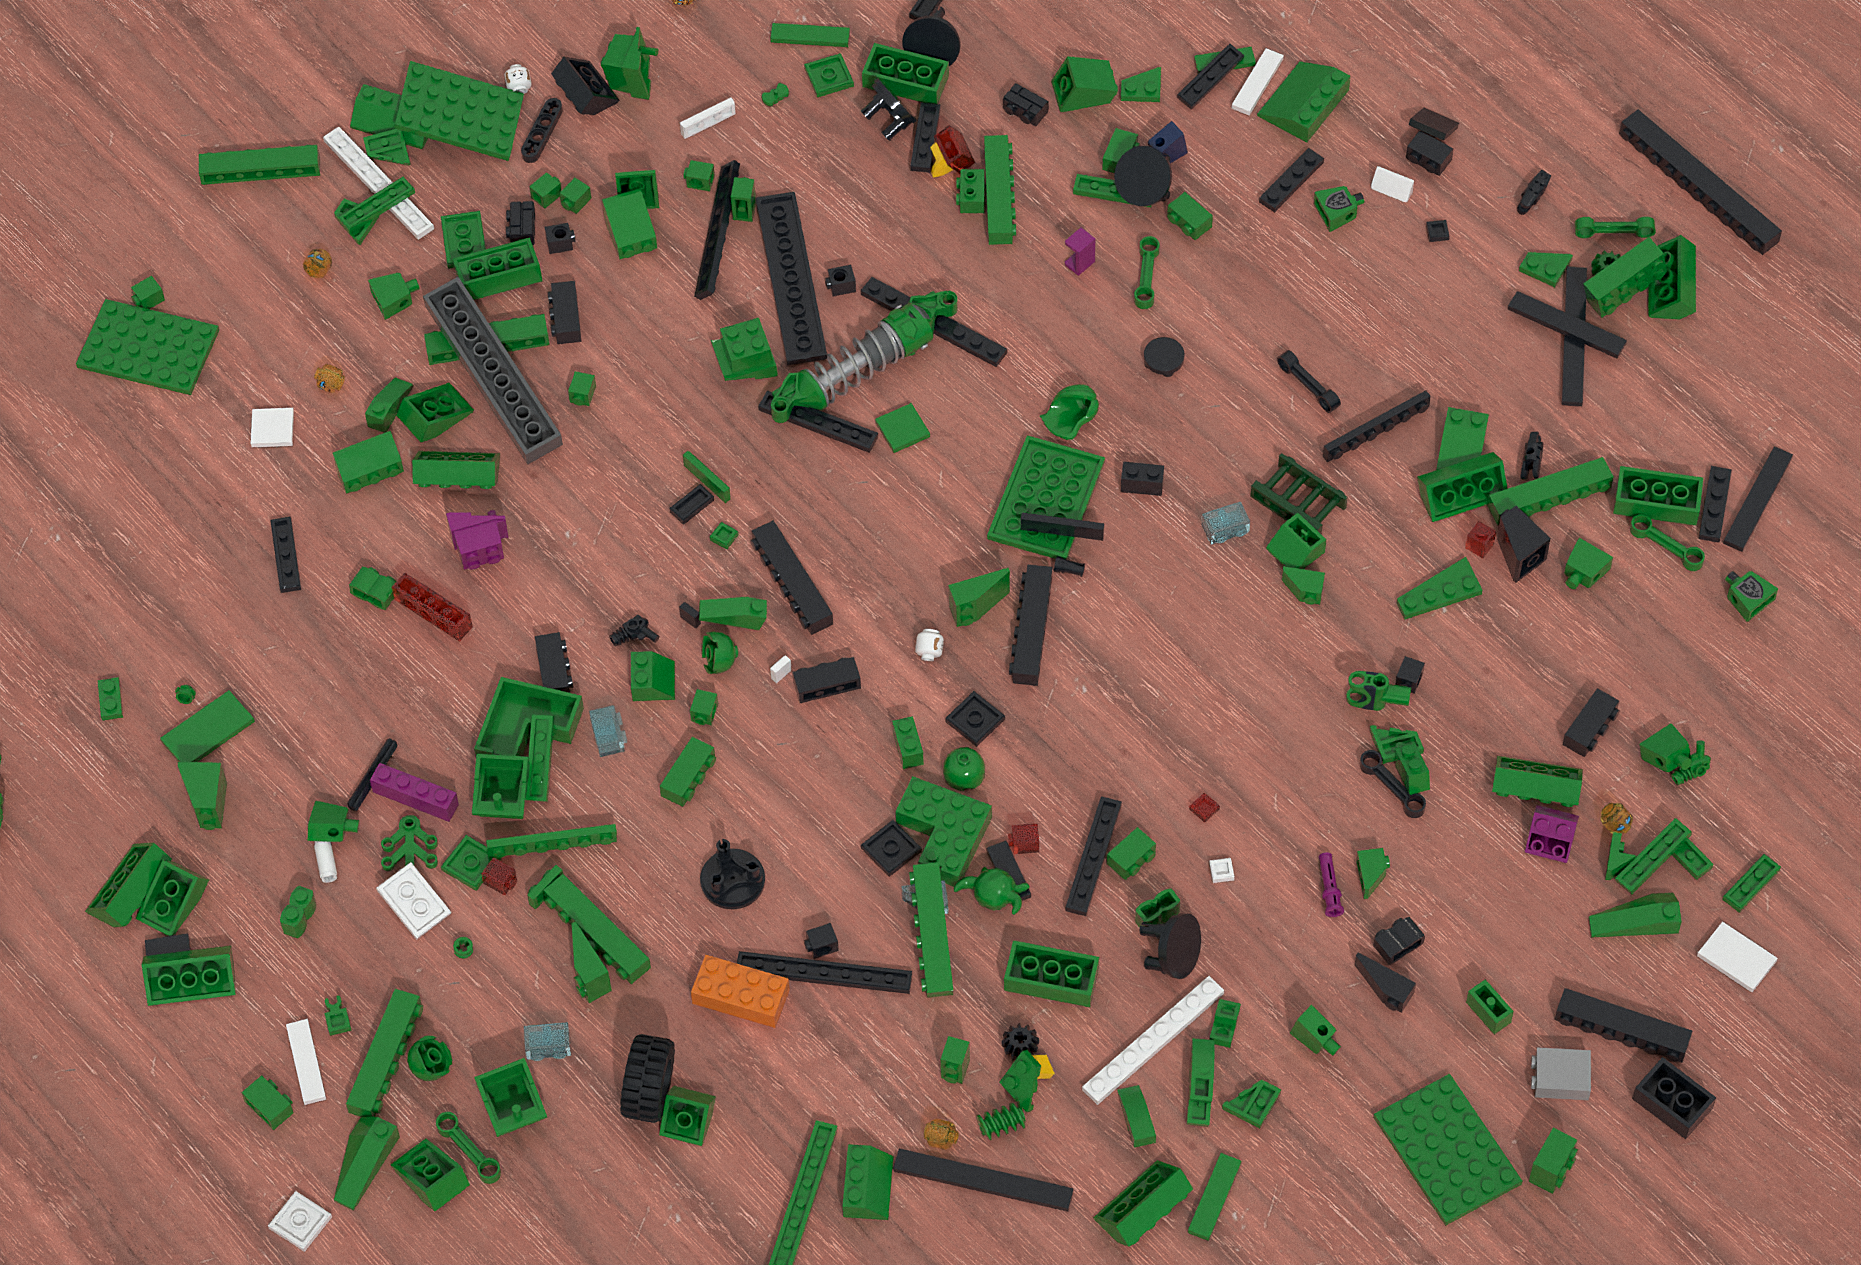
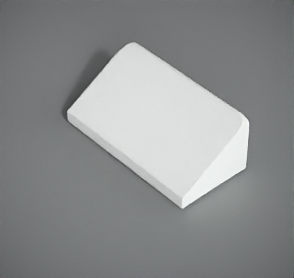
M1377 166L1371 189L1400 201L1408 202L1413 193L1414 180Z

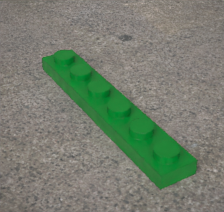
M616 824L486 840L488 858H502L508 855L522 856L531 852L544 853L555 849L567 850L571 847L585 848L595 844L608 845L612 842H617Z

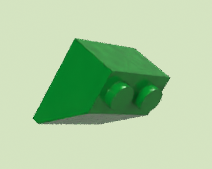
M653 651L631 652L632 700H675V661Z
M673 1085L666 1094L659 1135L702 1146L712 1119L716 1096Z

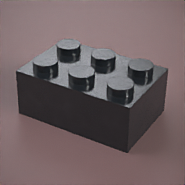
M1663 1057L1635 1087L1632 1097L1634 1101L1684 1139H1687L1711 1112L1717 1098Z

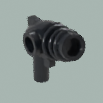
M636 615L633 619L625 622L622 627H619L616 633L612 632L609 638L616 647L625 643V641L629 642V639L634 640L638 638V640H643L645 637L656 643L660 636L647 628L649 625L648 619Z

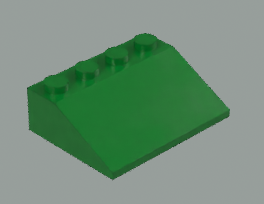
M1299 61L1257 113V116L1307 143L1349 91L1351 76L1335 67Z

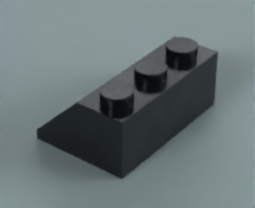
M563 57L551 73L556 80L555 83L566 93L565 96L576 106L575 109L582 115H596L620 101L590 61Z

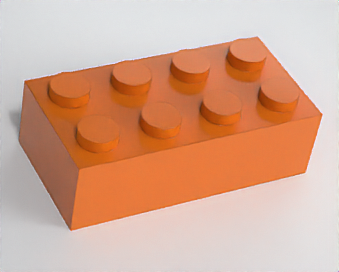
M705 955L691 990L692 1004L776 1028L790 991L789 979Z

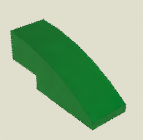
M1140 1086L1118 1089L1117 1093L1134 1148L1156 1143V1133Z

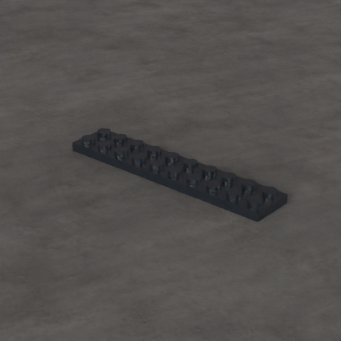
M795 192L756 197L787 365L827 359V351Z

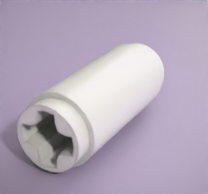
M315 841L314 849L320 878L325 883L333 882L337 879V870L331 842Z

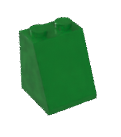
M1067 56L1051 81L1060 112L1110 104L1118 92V86L1115 83L1109 60Z
M640 188L602 199L605 224L619 260L657 249L656 235Z
M178 762V769L200 828L206 830L222 828L227 781L221 763Z

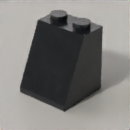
M1517 506L1510 510L1507 509L1501 514L1497 535L1498 543L1515 583L1547 560L1551 539Z

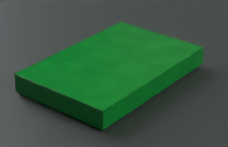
M480 211L441 216L448 269L454 268L452 258L486 250Z

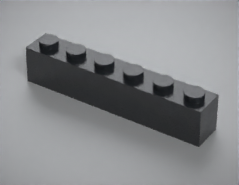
M774 520L752 530L750 542L755 551L758 550L761 554L760 559L765 567L768 566L771 570L770 575L773 581H778L780 591L784 598L788 597L793 613H798L800 616L799 620L802 627L808 629L810 634L813 635L833 625V613Z
M1027 564V572L1022 573L1021 585L1025 586L1024 590H1020L1019 603H1022V608L1017 609L1016 620L1020 621L1019 626H1015L1014 639H1017V644L1012 645L1011 657H1015L1014 663L1010 662L1009 675H1013L1014 684L1038 686L1053 567Z
M1564 988L1555 1016V1020L1559 1021L1562 1025L1580 1028L1583 1032L1601 1035L1604 1039L1622 1042L1627 1047L1643 1049L1648 1054L1661 1055L1672 1062L1678 1061L1683 1063L1693 1032L1692 1030Z

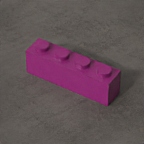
M379 763L370 779L373 793L450 822L459 805L456 792Z

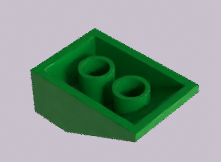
M655 170L615 173L618 195L640 188L647 209L659 208L658 182Z
M446 383L403 398L396 416L421 443L436 438L473 413L474 409L450 383Z
M1448 407L1436 470L1482 455L1489 414Z
M1009 568L948 585L949 608L957 627L962 625L968 626L978 621L1010 593Z
M162 860L136 919L168 936H174L200 901L209 879L176 862Z
M573 922L572 938L576 990L581 998L585 997L588 1003H591L612 991L609 972L577 923Z
M426 1138L391 1164L394 1171L421 1201L433 1211L444 1206L470 1185L461 1165Z

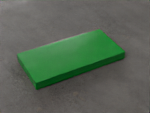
M228 690L162 736L160 740L178 762H198L254 723L255 720Z

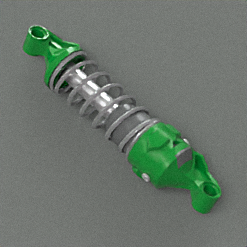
M932 291L925 296H911L906 305L897 306L894 310L890 311L887 317L879 321L877 328L872 331L865 330V336L862 340L853 338L852 343L857 351L855 354L852 355L845 346H840V353L844 361L839 363L832 354H827V360L831 369L826 371L821 363L815 362L814 367L819 375L818 377L808 369H803L798 373H789L784 379L782 386L772 392L774 397L771 402L773 420L777 423H784L789 420L793 406L811 407L821 411L828 407V404L834 403L835 394L845 396L848 392V386L857 388L861 383V378L866 380L872 379L873 370L882 372L888 363L895 364L898 358L904 359L914 355L920 348L921 350L925 349L928 343L933 340L936 316L951 317L957 313L958 298L956 293L953 291L937 293ZM866 366L870 368V375L864 376L859 370ZM855 373L857 375V384H851L847 381V377ZM843 381L845 390L844 392H839L834 386ZM828 389L832 392L831 400H829L826 392Z

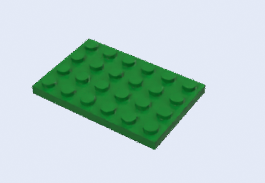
M410 61L394 128L509 161L524 94Z
M105 299L76 362V366L79 369L191 395L219 333V326Z
M1027 435L988 531L987 539L1054 559L1057 556L1068 559L1076 537L1021 530V514L1030 513L1083 520L1104 466L1105 457Z
M1451 1074L1440 1078L1374 1114L1373 1118L1445 1226L1522 1185V1179Z

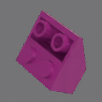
M1537 805L1525 853L1567 863L1579 816Z

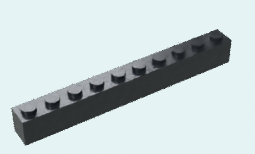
M1639 109L1621 122L1619 134L1625 141L1631 143L1639 153L1644 154L1652 164L1657 165L1666 176L1671 177L1677 182L1680 188L1685 189L1696 201L1703 204L1725 226L1730 227L1739 238H1743L1750 244L1753 250L1764 255L1779 243L1782 233L1780 228Z

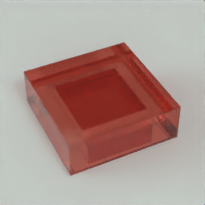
M1205 793L1189 806V810L1204 823L1220 809V805Z

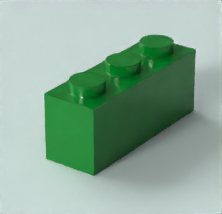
M691 737L661 783V797L684 807L685 803L693 798L697 785H701L704 781L708 768H712L715 764L714 747Z

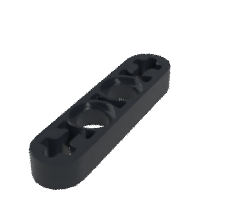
M550 98L543 105L521 149L522 158L525 162H536L543 152L563 112L562 103L559 99ZM544 120L551 121L548 126L541 125V122ZM536 135L543 136V139L540 141L533 140V137Z

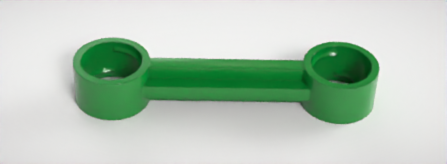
M1581 217L1574 223L1575 234L1579 238H1589L1595 233H1636L1640 238H1648L1656 233L1655 220L1651 217H1640L1635 222H1595L1590 217Z
M1152 236L1144 237L1140 241L1139 246L1142 266L1140 285L1134 292V303L1140 309H1148L1154 304V291L1151 286L1154 258L1159 255L1160 243L1158 239ZM1146 245H1153L1156 247V249L1153 251H1146L1145 249H1143V247ZM1146 294L1151 298L1147 301H1142L1137 297Z
M1638 514L1632 518L1630 532L1634 537H1647L1683 559V566L1689 571H1698L1702 568L1705 554L1700 548H1687L1653 527L1652 520L1647 515ZM1644 523L1648 526V529L1639 530L1634 524ZM1689 555H1695L1699 557L1701 561L1698 563H1692L1688 561L1686 557Z
M441 1113L436 1119L438 1133L443 1137H450L475 1164L482 1182L486 1184L497 1182L501 1176L498 1161L493 1158H486L459 1128L458 1118L454 1113ZM451 1119L455 1121V1126L450 1130L440 1128V1124L444 1120ZM492 1165L497 1168V1172L492 1176H484L482 1169Z

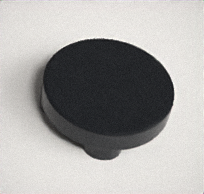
M1156 338L1145 347L1144 365L1154 373L1171 377L1184 363V349L1178 341L1172 338Z

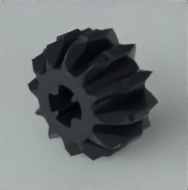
M1020 1023L1017 1024V1028L1010 1025L1009 1032L1004 1031L1002 1046L1005 1048L1004 1053L1006 1055L1011 1054L1012 1060L1025 1050H1028L1031 1055L1032 1053H1037L1039 1038L1036 1037V1030H1030L1029 1024L1024 1028L1021 1027Z

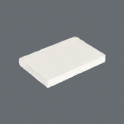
M411 862L376 888L416 940L451 914L448 907Z
M1724 922L1719 925L1697 954L1699 958L1750 992L1756 989L1778 959Z

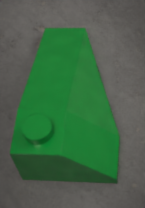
M1674 893L1649 894L1589 916L1591 938L1679 934L1682 923L1679 901Z
M361 1117L349 1135L334 1197L335 1202L354 1211L400 1138L397 1126L379 1117Z

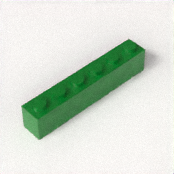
M1008 135L984 136L989 245L1013 244V236H1016V224H1012V220H1016L1015 208H1011V203H1015V191H1011L1010 188L1014 187V175H1010V171H1013V159H1009V155H1013L1012 143H1008Z
M318 145L256 150L247 149L244 151L218 153L208 152L199 154V176L202 185L320 176V154Z
M535 314L529 317L512 318L510 320L489 323L507 352L550 345L545 314ZM441 331L424 334L429 365L459 360Z
M1601 457L1490 494L1487 506L1498 526L1501 514L1507 509L1510 510L1517 506L1530 517L1534 513L1548 511L1552 507L1566 505L1573 500L1584 499L1597 492H1605L1612 487L1614 476L1605 459Z
M939 862L913 865V872H909L910 885L915 886V893H911L912 905L917 906L918 913L914 914L915 928L919 927L920 935L916 936L917 949H922V957H918L919 969L924 970L925 978L921 979L922 992L926 991L927 998L953 995L954 990Z
M564 874L543 890L545 904L551 910L554 908L565 924L569 923L572 926V923L576 922L595 952L598 951L602 955V960L608 966L612 965L616 969L617 975L622 980L626 979L630 984H633L651 969L650 959Z
M398 989L394 990L346 1102L348 1113L360 1117H375L376 1113L379 1114L381 1112L384 1094L387 1095L389 1093L392 1075H396L399 1069L398 1061L400 1056H404L407 1050L406 1042L408 1037H412L415 1031L414 1023L416 1018H420L423 1012L420 996Z

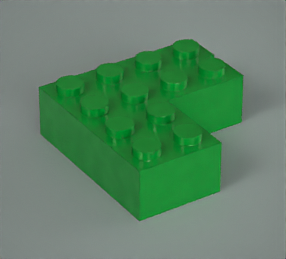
M501 677L474 747L475 755L523 756L530 737L532 715L555 716L553 740L571 744L584 710L582 696Z
M913 776L895 811L897 824L930 836L918 864L939 862L941 882L953 887L959 880L964 878L992 819V805Z

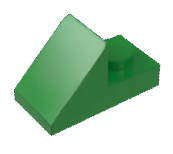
M1613 832L1605 880H1611L1618 876L1636 858V855L1623 853L1625 842H1621L1622 833Z

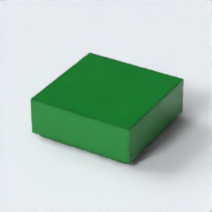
M721 522L710 535V541L727 550L738 537L739 532Z

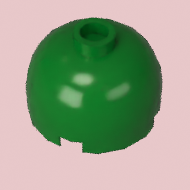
M707 632L708 636H704L702 640V658H706L708 665L703 664L708 674L724 673L732 667L735 658L738 657V647L734 645L733 640L728 635L722 632Z
M969 747L954 749L944 760V779L951 788L959 791L969 788L971 790L975 789L985 778V763L982 756L976 750Z
M435 1036L422 1037L411 1046L408 1052L407 1062L412 1074L423 1081L440 1079L449 1073V1067L452 1065L453 1060L450 1050L443 1041L439 1043L435 1040L437 1038Z

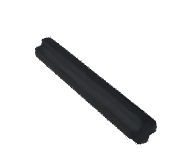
M391 738L386 740L347 802L349 809L353 811L359 809L372 788L370 779L379 763L386 765L398 745L395 740Z

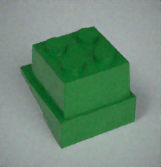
M636 27L634 36L614 35L612 41L608 44L606 55L601 60V67L611 89L630 93L631 97L649 100L651 91V79H649L650 55L657 56L659 50L658 48L646 47L640 27Z
M759 317L720 328V339L711 340L725 381L778 376L777 365Z
M477 754L472 815L511 819L524 818L530 771L528 757Z
M525 1058L474 1077L476 1087L497 1137L548 1118Z

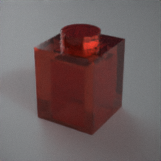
M1478 521L1467 535L1465 548L1484 558L1494 545L1496 531Z
M1038 823L1012 825V833L1008 834L1009 847L1013 846V854L1039 853Z
M494 857L481 874L483 884L503 895L512 890L517 883L515 869Z

